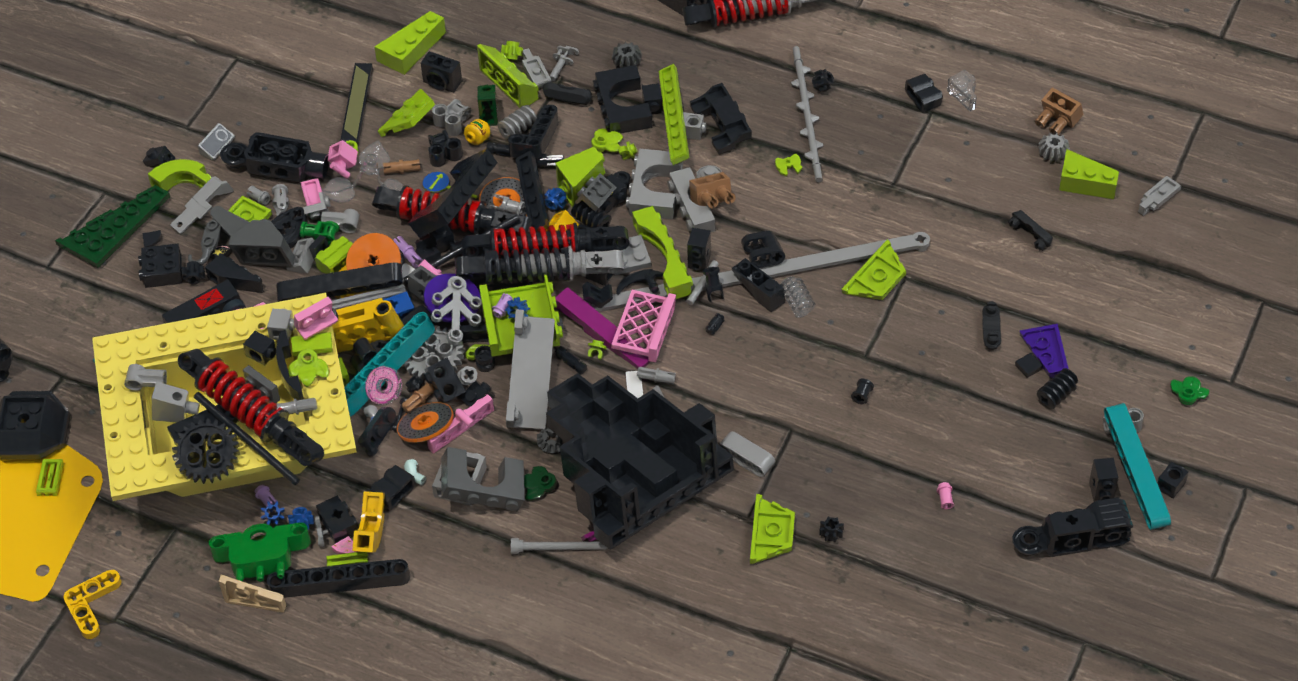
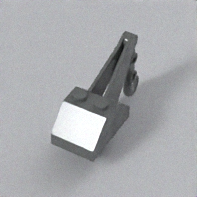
M214 206L211 209L212 220L206 224L201 240L202 257L196 261L200 265L208 261L210 254L217 247L223 229L230 237L228 245L240 264L293 266L295 255L284 237L270 220L261 219L249 222L221 206ZM191 254L188 255L189 262L194 261Z

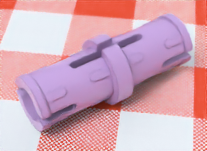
M398 236L397 239L400 242L396 239L393 241L403 252L404 259H407L414 268H418L416 262L420 265L423 259L417 255L412 245H408L402 236Z

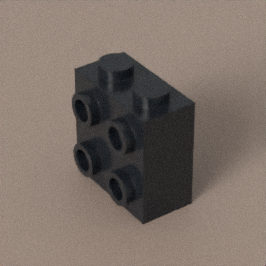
M179 243L141 248V255L138 256L139 265L142 267V270H139V279L144 282L145 288L183 284L182 254Z

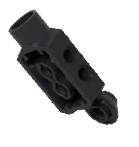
M259 132L250 136L248 147L242 143H230L224 146L220 152L222 161L231 168L237 169L245 166L247 172L251 174L301 182L307 176L325 179L329 167V161H327L328 154L311 151L309 141Z

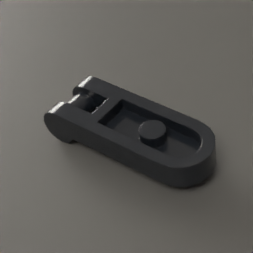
M381 407L358 439V443L361 447H365V452L370 457L378 452L379 445L396 421V412L392 407Z

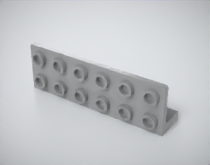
M516 309L515 336L506 427L534 430L546 429L547 391H549L555 320L551 318L524 317V310Z

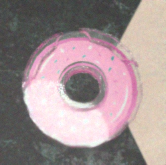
M380 366L368 375L365 390L372 402L379 405H388L399 397L402 391V379L399 377L397 370L388 366ZM383 381H386L387 387L382 391L381 384Z

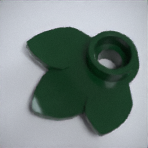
M533 467L531 474L524 475V488L528 489L525 499L528 501L541 498L545 492L554 490L557 482L555 475L548 473L545 467Z

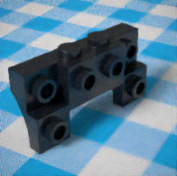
M723 83L712 86L705 94L690 101V107L695 114L706 115L710 113L722 132L711 137V142L718 154L733 150L736 143L752 138V130L746 122L744 113L739 111L737 102L733 101Z

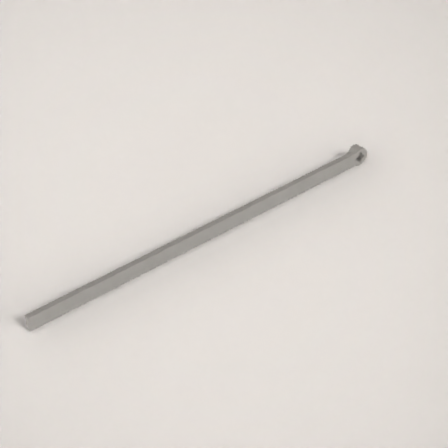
M925 232L888 239L896 253L912 249L924 252L930 246V237ZM886 240L787 259L781 264L759 269L770 277H777L867 259ZM732 270L718 273L722 287L742 283ZM701 277L692 278L693 286H691V293ZM664 284L658 285L659 291L657 293H653L649 287L635 289L636 291L668 297ZM632 290L621 292L619 295L613 294V299L602 308H598L590 303L588 304L598 312L626 307ZM634 297L633 299L636 304L644 301L642 298Z

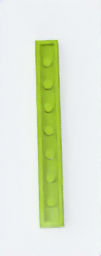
M672 64L658 72L670 161L675 165L690 157L677 67L675 64Z

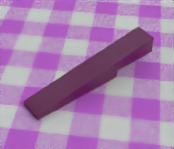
M567 287L555 297L559 311L583 326L586 334L595 340L604 342V346L638 369V367L645 368L651 362L648 361V356L611 348L618 327ZM623 338L618 340L617 343L626 344L628 340Z

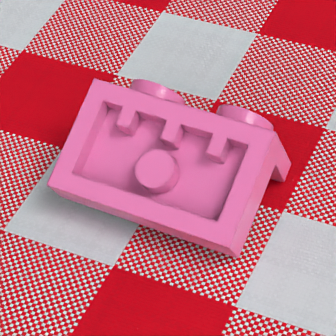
M329 297L294 315V326L304 340L338 322V318L332 311V301Z

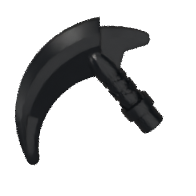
M653 269L634 272L620 281L616 294L619 295L625 287L641 280H646L649 289L653 293H657L659 288L654 278L663 276L664 272Z

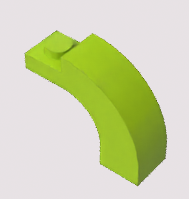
M186 159L163 163L148 173L151 186L157 185L166 191L180 183H192L202 188L212 178L206 173L203 164Z

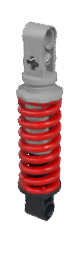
M707 0V4L683 7L682 11L685 26L710 21L712 27L716 28L719 26L720 21L727 25L728 16H731L732 22L736 23L737 15L739 14L743 22L746 21V16L748 15L751 20H754L756 13H758L759 18L764 17V12H767V15L771 17L773 16V10H776L778 15L790 14L792 7L800 8L802 3L818 0Z

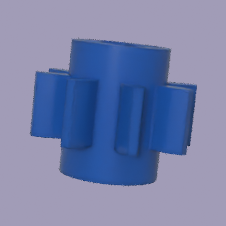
M560 188L549 189L544 195L546 197L545 204L551 210L563 209L567 204L565 201L567 198L566 193Z
M516 297L514 301H508L509 306L505 309L509 315L508 318H515L516 309L524 310V317H528L526 313L530 310V307L526 303L527 300L520 301V297Z
M268 501L266 509L261 508V511L265 513V515L261 516V520L267 519V525L275 523L278 526L280 519L285 520V517L281 515L285 509H279L278 501L275 505H271ZM273 510H276L277 516L273 515V517L270 518L268 512H273Z
M297 507L292 511L293 515H288L289 524L305 523L308 530L310 528L309 524H314L311 510L307 511L305 507Z

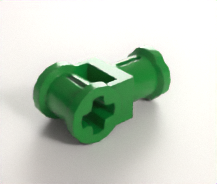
M318 221L317 225L302 222L300 237H314L316 240L322 235L326 237L330 246L331 242L335 240L334 237L339 232L340 227L333 221Z

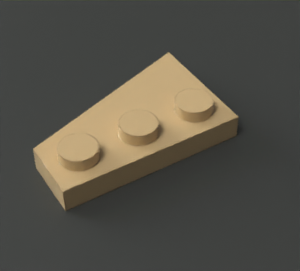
M221 575L218 582L225 603L284 613L286 609L284 595Z

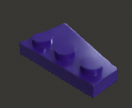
M1058 324L1020 330V336L1037 360L1043 365V369L1049 377H1054L1063 368L1068 369Z

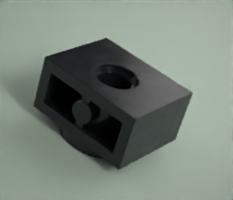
M429 51L420 63L423 82L436 90H447L454 93L462 82L460 61Z

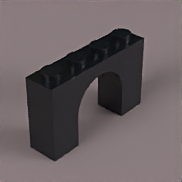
M637 65L595 72L593 88L594 91H598L596 97L597 102L601 103V115L605 116V129H609V132L616 131L622 134L652 128V114L648 103L620 106L612 102V99L618 94L641 90Z

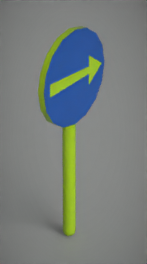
M432 172L423 180L425 190L432 193L441 192L451 187L449 186V177L443 172ZM472 194L471 197L476 199L478 196Z

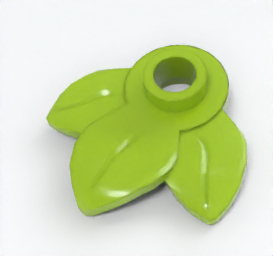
M601 128L594 133L591 145L598 152H604L605 150L619 152L618 148L621 146L618 143L622 141L623 135L616 131L608 132L606 129Z
M305 349L299 353L298 359L290 364L288 373L290 377L299 376L301 382L306 387H309L315 380L316 375L328 377L329 370L326 362L319 359L315 351ZM311 356V359L307 361L304 360V357Z

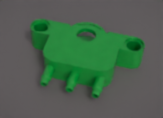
M305 523L280 525L274 528L267 524H256L247 528L243 533L236 532L217 535L209 540L213 560L218 563L230 561L233 575L236 577V580L242 582L245 578L257 577V581L261 582L264 575H270L273 572L277 573L278 578H283L285 571L291 566V551L303 550L311 545V539ZM256 533H265V534H266V535L257 536V537H254L253 539H251V537H252L254 534H256Z

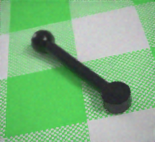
M405 397L400 400L401 406L395 424L392 426L394 432H397V425L403 413L402 403L407 400Z

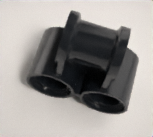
M442 130V133L433 136L428 135L430 144L428 151L432 166L441 167L446 163V159L455 162L462 158L463 152L460 139L449 138L446 130Z
M360 338L353 344V350L356 353L351 357L350 363L357 373L388 343L387 341L377 340L370 343L367 338Z

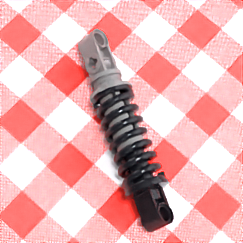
M571 246L561 248V253H559L556 247L552 249L551 253H549L547 248H543L541 254H539L536 248L532 249L531 254H529L527 249H522L521 257H519L518 250L513 249L509 258L508 251L503 249L499 258L496 250L485 249L484 256H460L455 258V276L462 277L464 280L484 278L487 285L496 283L494 275L497 276L498 283L502 284L505 275H507L508 282L513 283L517 274L518 282L523 283L525 277L528 278L529 282H533L536 276L539 282H543L544 275L548 276L550 282L554 281L555 276H558L559 281H573L574 275L617 274L624 271L623 251L585 252V250H580V252H573Z

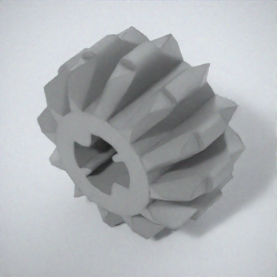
M1049 132L1048 136L1043 135L1038 145L1039 156H1043L1044 160L1049 159L1050 162L1055 160L1059 163L1060 159L1065 160L1066 149H1070L1068 140L1064 138V135L1058 136V133L1052 135Z

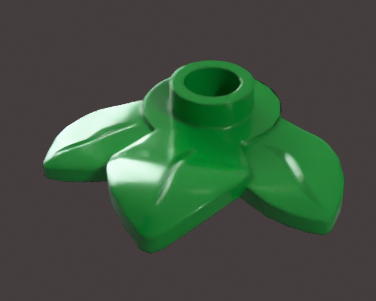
M1194 376L1186 377L1183 382L1173 379L1170 384L1171 390L1178 394L1179 401L1184 405H1192L1197 399L1208 397L1210 391L1207 388L1201 387L1200 380Z

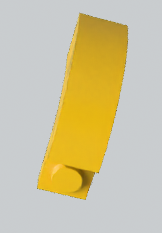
M363 492L361 521L358 530H354L352 551L373 553L377 551L384 524L385 493Z

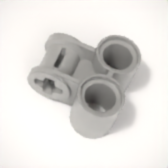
M454 99L447 106L437 104L432 108L434 125L440 128L446 127V131L450 136H458L462 132L461 123L470 117L472 110L470 107L462 105L458 99Z

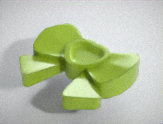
M797 154L784 159L776 158L775 167L781 175L786 177L788 175L787 168L790 169L791 167L799 174L802 170L801 159Z

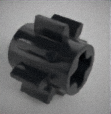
M826 69L814 72L815 77L812 78L814 88L819 89L820 92L831 89V84L834 83L832 73Z
M196 261L188 262L187 267H182L183 280H186L189 284L200 283V278L205 279L204 266Z
M828 516L825 522L820 521L819 535H824L825 541L836 542L838 537H843L844 523L839 524L838 517Z

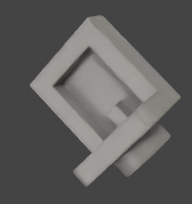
M319 192L321 203L303 207L304 214L308 218H320L322 212L329 211L328 207L331 206L330 200L323 192Z

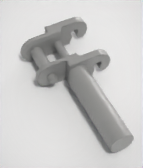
M570 46L557 47L558 52L553 54V58L558 60L550 74L551 81L556 80L564 64L568 65V62H570L569 64L573 65V60L566 56L573 55L574 52L578 55L579 50Z

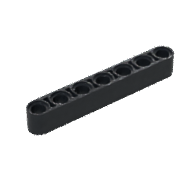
M393 262L281 281L276 284L277 302L326 293L327 297H335L399 286L403 284L402 265Z
M393 559L285 571L283 578H278L277 573L273 572L267 577L269 591L277 592L284 595V598L401 586L409 582L410 572L408 563L405 560Z

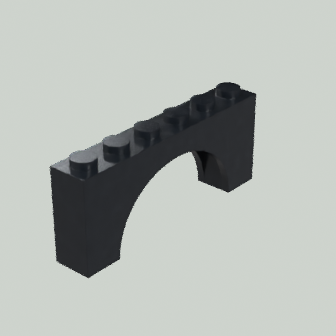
M487 148L458 162L449 172L456 182L441 197L417 212L409 221V226L419 238L448 225L498 162Z

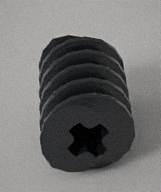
M582 200L578 204L575 203L571 210V215L590 228L609 227L612 220L611 215H606V212L601 211V208L595 212Z
M1063 368L1037 390V397L1046 407L1054 409L1056 405L1061 403V400H1065L1066 396H1069L1072 391L1074 392L1077 389L1078 378L1070 369Z

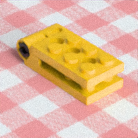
M382 298L337 309L338 322L332 325L337 353L352 350L353 344L360 338H367L370 343L377 340H390L404 327L392 304Z

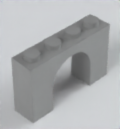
M639 149V155L635 156L634 160L636 169L632 170L631 179L633 183L629 184V194L631 195L626 199V208H629V215L632 216L633 211L653 206L656 213H660L662 219L673 220L676 206L675 194L651 191L644 186V183L653 177H669V173L683 168V161L673 165L670 161L669 151Z

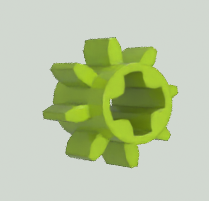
M507 41L506 45H502L501 53L505 54L507 59L517 60L518 56H522L523 48L519 47V42Z

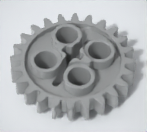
M438 326L436 331L404 363V366L409 375H418L419 378L422 377L424 380V374L426 373L424 369L448 357L454 370L458 371L456 365H462L461 359L465 358L462 341L459 345L449 344L447 341L448 329L445 327L441 331L440 326ZM437 367L434 370V374L437 378L442 377L443 371Z

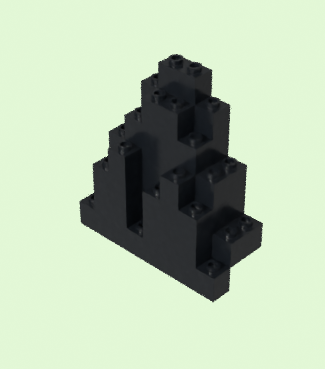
M577 373L547 391L548 404L552 408L546 412L547 426L563 440V445L560 446L563 476L575 486L578 511L593 523L595 538L609 550L734 470L733 455L717 444L715 414L700 403L683 412L654 389L637 398L608 375L591 384Z

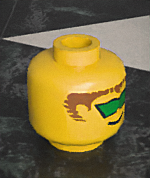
M475 119L465 127L464 136L470 144L480 145L490 137V126L481 119Z

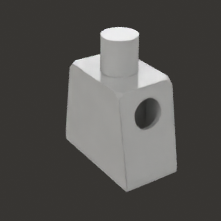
M156 382L151 398L152 420L179 422L186 418L187 413L198 414L200 403L189 401V392L187 390Z

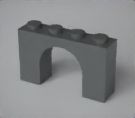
M447 447L441 457V498L518 511L525 500L524 461L504 457L498 467V485L495 487H485L472 480L468 474L467 450Z

